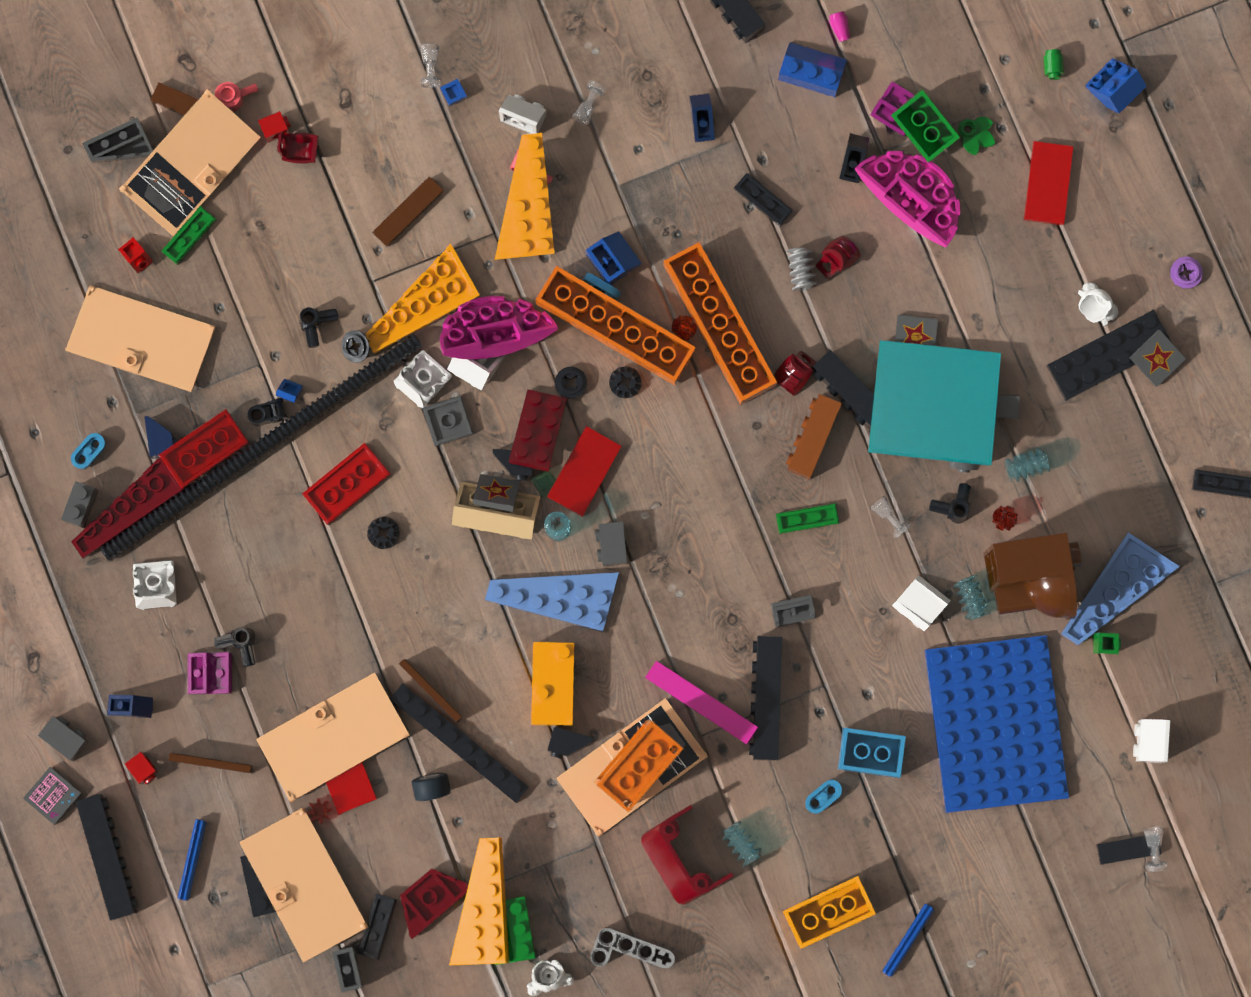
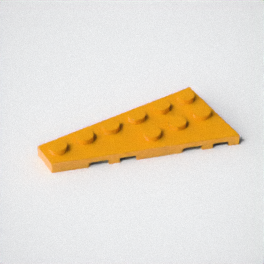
M542 132L522 134L495 260L555 254Z
M451 243L435 259L433 264L405 291L403 296L390 307V310L366 333V338L370 340L369 346L373 354L384 350L411 333H415L457 310L463 303L480 297Z
M502 837L481 838L479 840L449 965L509 963Z

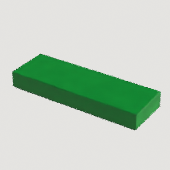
M200 206L161 252L178 265L215 223L216 218Z
M836 503L775 514L779 534L839 524Z

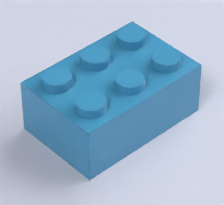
M843 728L837 770L900 778L906 736Z

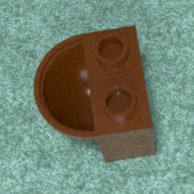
M1067 533L994 543L983 553L990 593L994 592L999 615L1036 609L1050 617L1066 618L1067 620L1076 618L1077 593L1073 570H1075V567L1081 566V552L1077 541L1068 542Z

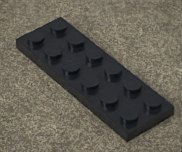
M1152 310L1047 364V368L1065 401L1133 367L1135 364L1129 357L1157 330H1160L1170 342L1171 340L1157 314Z

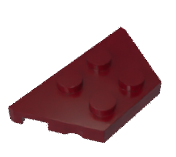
M431 868L404 891L400 898L410 938L414 939L467 893L469 884Z

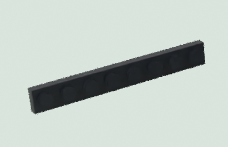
M402 683L391 696V701L515 803L528 790L529 787L406 685Z

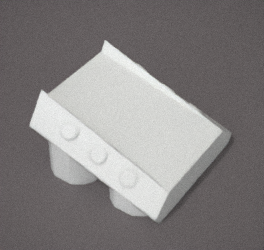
M422 350L408 366H405L400 371L394 383L396 388L406 394L418 407L424 408L450 380L452 375Z
M174 561L133 565L135 586L133 588V595L136 601V608L144 610L148 608L173 607L177 604Z
M918 575L892 606L911 620L913 625L925 631L951 600Z

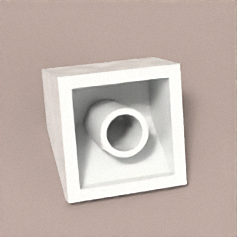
M508 95L499 110L500 121L531 134L539 133L547 115L544 106L537 102H533V104L526 102V99L520 95Z
M506 355L476 360L452 358L447 370L482 390L490 381Z
M1142 719L1138 721V724H1135L1134 735L1137 736V744H1134L1133 756L1136 757L1137 762H1168L1170 720Z

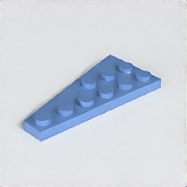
M1128 532L1077 608L1076 618L1069 620L1061 635L1079 645L1180 566Z
M619 572L490 580L485 601L603 632Z

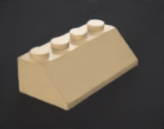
M460 483L453 509L452 525L532 540L541 496L518 492L513 512L473 505L477 484Z

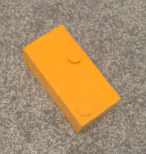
M533 642L532 726H573L574 643Z
M858 876L783 911L800 949L806 948L876 915Z

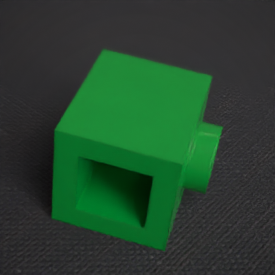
M1094 633L1093 654H1119L1121 649L1119 634Z

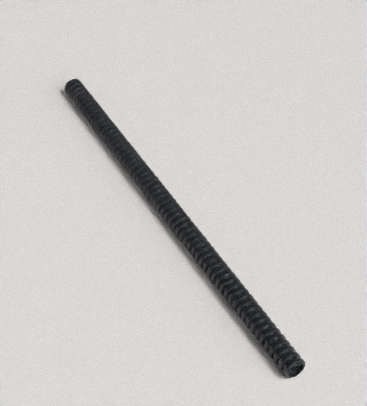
M411 333L409 338L405 337V341L401 340L399 345L395 344L394 348H389V352L385 351L383 356L379 355V358H375L374 362H369L368 366H363L364 369H359L358 373L354 372V376H348V380H343L342 384L338 383L336 388L332 387V391L328 390L326 395L322 394L320 399L316 398V402L312 401L310 406L306 405L305 409H300V413L296 412L294 417L290 416L291 419H286L284 424L280 423L279 427H274L275 430H270L268 435L265 433V437H260L259 441L253 442V445L249 444V448H244L243 452L239 451L237 456L233 455V459H227V463L223 462L221 467L217 466V470H211V474L207 473L205 478L201 477V480H197L195 485L191 484V487L189 489L185 488L186 491H181L179 496L175 495V498L169 499L170 502H165L163 507L159 506L158 510H153L154 513H149L147 518L144 516L143 520L137 521L138 524H133L131 529L128 527V531H123L122 535L116 536V539L112 538V542H106V546L102 545L100 547L106 559L110 562L113 561V557L117 558L119 553L123 554L124 550H129L128 547H133L135 542L139 543L140 539H145L144 536H149L151 531L154 533L156 528H160V525H165L166 521L170 522V518H175L176 514L180 515L182 510H187L186 507H191L192 503L196 504L198 499L202 500V496H207L208 492L212 493L214 488L218 489V485L222 486L224 481L228 482L230 477L234 478V474L238 475L240 470L244 471L246 466L250 467V463L254 464L256 459L260 460L261 456H266V452L270 453L272 448L276 449L275 446H280L282 441L286 442L288 437L289 439L292 438L291 435H296L298 430L301 432L303 427H308L307 424H312L313 420L317 421V417H322L323 413L327 414L329 409L333 410V406H338L339 402L343 403L345 398L349 399V395L353 396L354 392H359L361 387L365 388V384L369 385L371 380L375 381L376 377H381L380 374H385L387 369L391 370L390 367H395L396 363L400 364L402 359H407L406 356H411L412 352L416 353V349H422L419 339L415 334Z

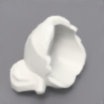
M1086 283L1083 285L1082 290L1078 291V294L1081 296L1079 309L1090 322L1101 321L1106 326L1108 321L1114 320L1117 317L1118 309L1113 304L1111 296L1105 290L1099 289L1095 283Z
M542 960L532 969V982L527 985L528 994L538 996L541 992H550L559 989L561 986H570L573 984L574 979L570 974L565 973L559 961L553 960L550 962Z

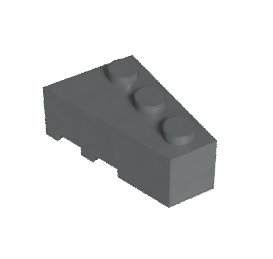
M138 118L82 143L92 163L145 158L154 150Z

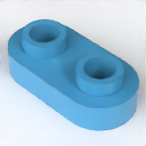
M587 273L583 279L585 283L616 301L622 294L618 289L593 274Z
M98 433L88 435L72 453V464L78 469H87L104 451L106 447L105 439ZM99 441V446L94 448L93 442ZM81 456H85L86 458L85 462L83 463L79 462V458Z
M828 780L806 798V809L813 814L820 813L826 809L842 793V787L839 782ZM828 787H834V794L827 792ZM812 800H818L819 806L813 807L811 804Z

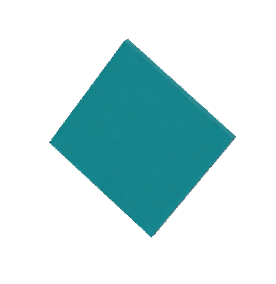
M880 340L868 452L991 466L1001 353Z

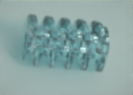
M1037 449L1035 454L1032 451L1028 452V457L1024 453L1021 454L1020 460L1017 456L1013 457L1012 462L1008 458L1005 459V469L1011 483L1013 477L1019 482L1020 475L1026 480L1027 473L1035 477L1036 470L1042 475L1043 468L1050 472L1048 457L1045 451L1042 452L1040 449Z
M552 512L546 517L544 527L547 536L554 541L565 540L571 532L569 518L562 512ZM557 523H560L561 527H559L558 530H555L554 526H556Z
M977 575L962 579L953 586L954 589H960L956 596L963 597L959 604H966L961 609L962 612H969L964 616L966 620H974L990 614L983 612L988 607L987 605H981L985 597H978L982 589H975L980 583L972 581Z
M737 821L722 832L725 833L722 840H730L727 845L728 848L735 846L732 853H740L737 860H745L742 865L745 868L761 856L758 855L761 848H753L757 842L755 840L749 842L751 834L743 835L746 828L739 829L742 822Z

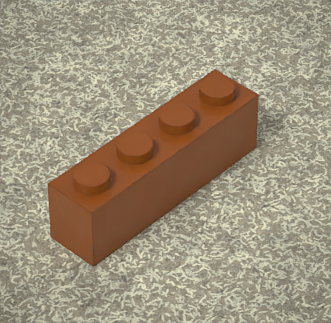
M819 394L817 399L813 397L809 407L812 410L810 417L805 416L801 426L804 428L802 436L797 435L793 445L797 447L794 454H789L786 462L789 465L787 471L810 480L842 403Z

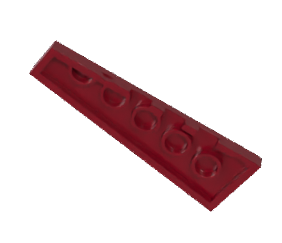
M160 457L121 496H118L106 510L100 513L93 522L71 541L83 559L98 550L102 545L104 546L106 542L111 541L112 538L120 535L128 527L130 528L133 524H136L137 521L142 520L144 516L146 517L153 510L158 509L159 506L168 502L169 499L174 498L175 495L185 490L179 486Z

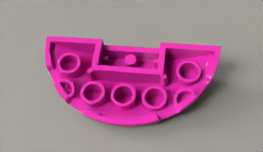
M888 151L884 155L877 157L873 155L867 158L855 168V171L867 187L894 215L927 239L945 248L948 246L958 228L960 203L959 199H956L953 183L939 166L932 161L927 162L920 155L912 156L904 154L903 151Z
M505 296L480 297L463 303L458 307L457 312L447 316L443 323L442 333L440 334V346L444 356L472 360L488 359L510 354L531 346L558 330V326L545 311L540 313L533 308L532 303L521 299H518L517 302L505 299Z

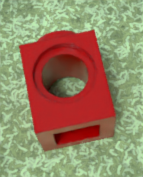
M280 111L258 120L268 143L277 140L279 132L290 134L288 130L291 127L287 116H282Z
M139 752L125 763V766L139 784H149L156 778L155 774L158 773L144 752Z

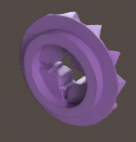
M1181 257L1173 263L1170 269V278L1175 285L1182 289H1191L1201 281L1203 270L1200 263L1194 258ZM1183 268H1186L1187 271H1194L1189 274V279L1186 276L1180 275L1183 272Z

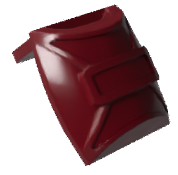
M279 132L277 152L282 156L281 160L298 164L315 163L318 135L308 133L284 134Z
M839 236L831 241L822 251L824 256L816 264V267L827 279H831L838 270L841 272L852 266L861 254L850 239L845 236ZM830 262L832 264L830 266L831 272L825 270L823 263Z
M799 351L796 355L792 353L779 366L774 374V378L780 386L795 396L808 382L813 372L812 367L816 362L803 351Z

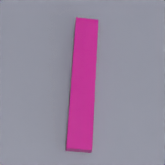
M658 661L654 663L645 677L746 745H748L758 730L756 725Z

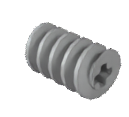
M807 248L787 250L788 253H791L788 256V260L793 261L789 264V268L794 269L790 272V276L796 277L791 280V283L797 285L792 288V291L811 289L813 285L817 284L816 281H811V278L816 276V274L810 273V270L814 269L815 266L809 265V262L813 261L814 258L807 256L813 250Z

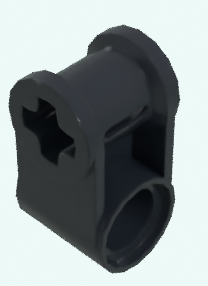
M283 398L273 399L250 407L247 412L250 423L258 427L288 419V415L285 414L282 405L284 402ZM254 412H261L263 416L260 420L255 421L252 419Z

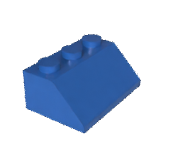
M790 42L778 80L835 97L847 59Z

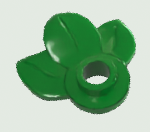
M978 117L975 120L965 119L959 124L958 133L963 138V147L968 153L977 155L979 147H990L995 144L992 134L988 131L992 126V120L986 117ZM965 127H970V128H971V132H970V133L965 132L964 128H965Z

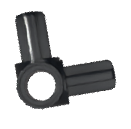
M307 307L301 311L299 324L301 330L305 331L309 348L319 346L317 329L320 323L338 320L337 309L318 311L317 308ZM310 315L314 320L306 322L303 317Z
M960 483L956 499L952 500L951 503L931 500L929 511L947 515V519L956 524L963 523L969 513L970 503L968 498L971 486L967 483ZM961 509L964 514L957 515L954 510Z
M237 628L231 630V634L214 638L216 649L230 646L240 649L245 667L253 666L256 663L252 646L255 645V633L252 629ZM243 631L247 634L245 642H242L240 639Z

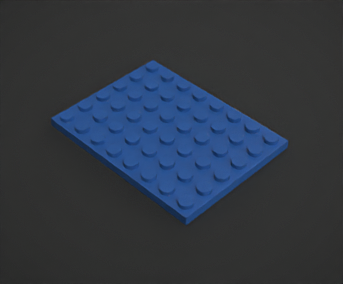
M1047 635L924 650L946 813L1068 799V787Z

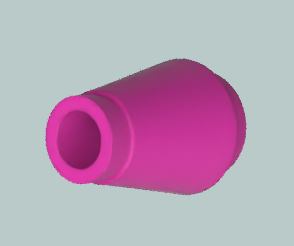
M844 11L830 15L829 23L839 42L851 39L848 15H845Z

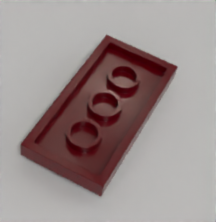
M527 389L509 463L549 472L567 398Z

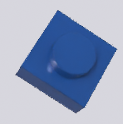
M458 79L440 87L449 107L467 98Z
M284 378L277 389L276 396L295 403L303 386Z

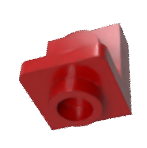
M134 237L118 249L137 273H140L153 262Z

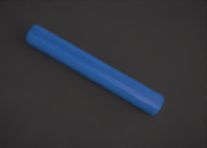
M196 819L178 893V899L187 901L190 898L206 828L205 820Z
M924 904L883 968L882 972L889 977L893 976L934 912L932 906Z

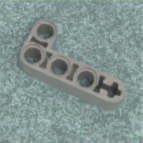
M604 928L599 932L590 957L592 963L596 966L607 964L612 950L661 968H670L675 961L674 954L670 950L611 928ZM609 931L612 933L613 940L610 943H604L601 940L603 932ZM625 938L630 939L633 943L632 948L627 951L623 950L620 946L621 941ZM649 946L652 949L651 956L647 958L642 957L640 954L641 947ZM655 949H659L658 954L662 956L668 953L671 962H666L663 965L662 960L656 958V962L652 961L655 956ZM597 951H603L606 954L604 962L598 963L594 960V954Z

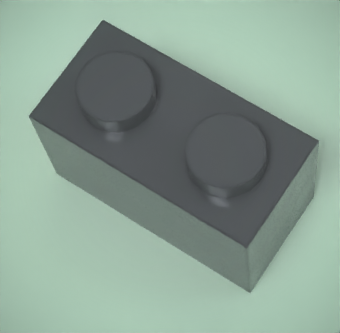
M75 481L61 520L84 529L98 490Z
M623 522L599 524V529L595 530L596 542L601 544V549L597 550L598 562H602L603 567L627 564Z
M52 716L38 736L67 759L74 761L89 742L85 739L86 734L78 728L75 731L68 726L70 722L64 717L60 716L57 718Z
M355 947L332 952L341 993L363 988L364 985Z

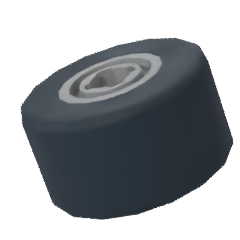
M433 773L412 780L416 801L438 799L451 793L447 773Z

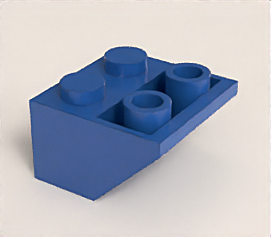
M1114 58L1107 62L1085 85L1107 108L1119 114L1147 87L1137 69Z
M619 231L600 239L586 249L587 257L604 281L610 285H613L642 265Z

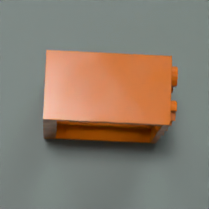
M646 720L593 783L629 813L683 748L654 722Z

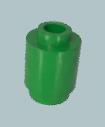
M1051 49L1045 51V56H1043L1044 75L1049 77V80L1061 79V76L1065 74L1064 56L1061 54V50Z

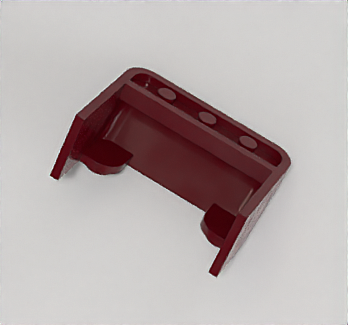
M691 805L648 830L641 838L644 850L674 900L682 905L692 902L733 877V874L729 873L715 883L705 873H698L690 877L672 847L670 841L675 839L680 832V827L675 819L693 809Z

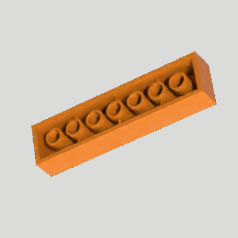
M700 242L664 260L663 266L739 404L742 405L776 387V379Z
M558 266L554 268L536 298L538 306L674 386L695 353L696 347Z

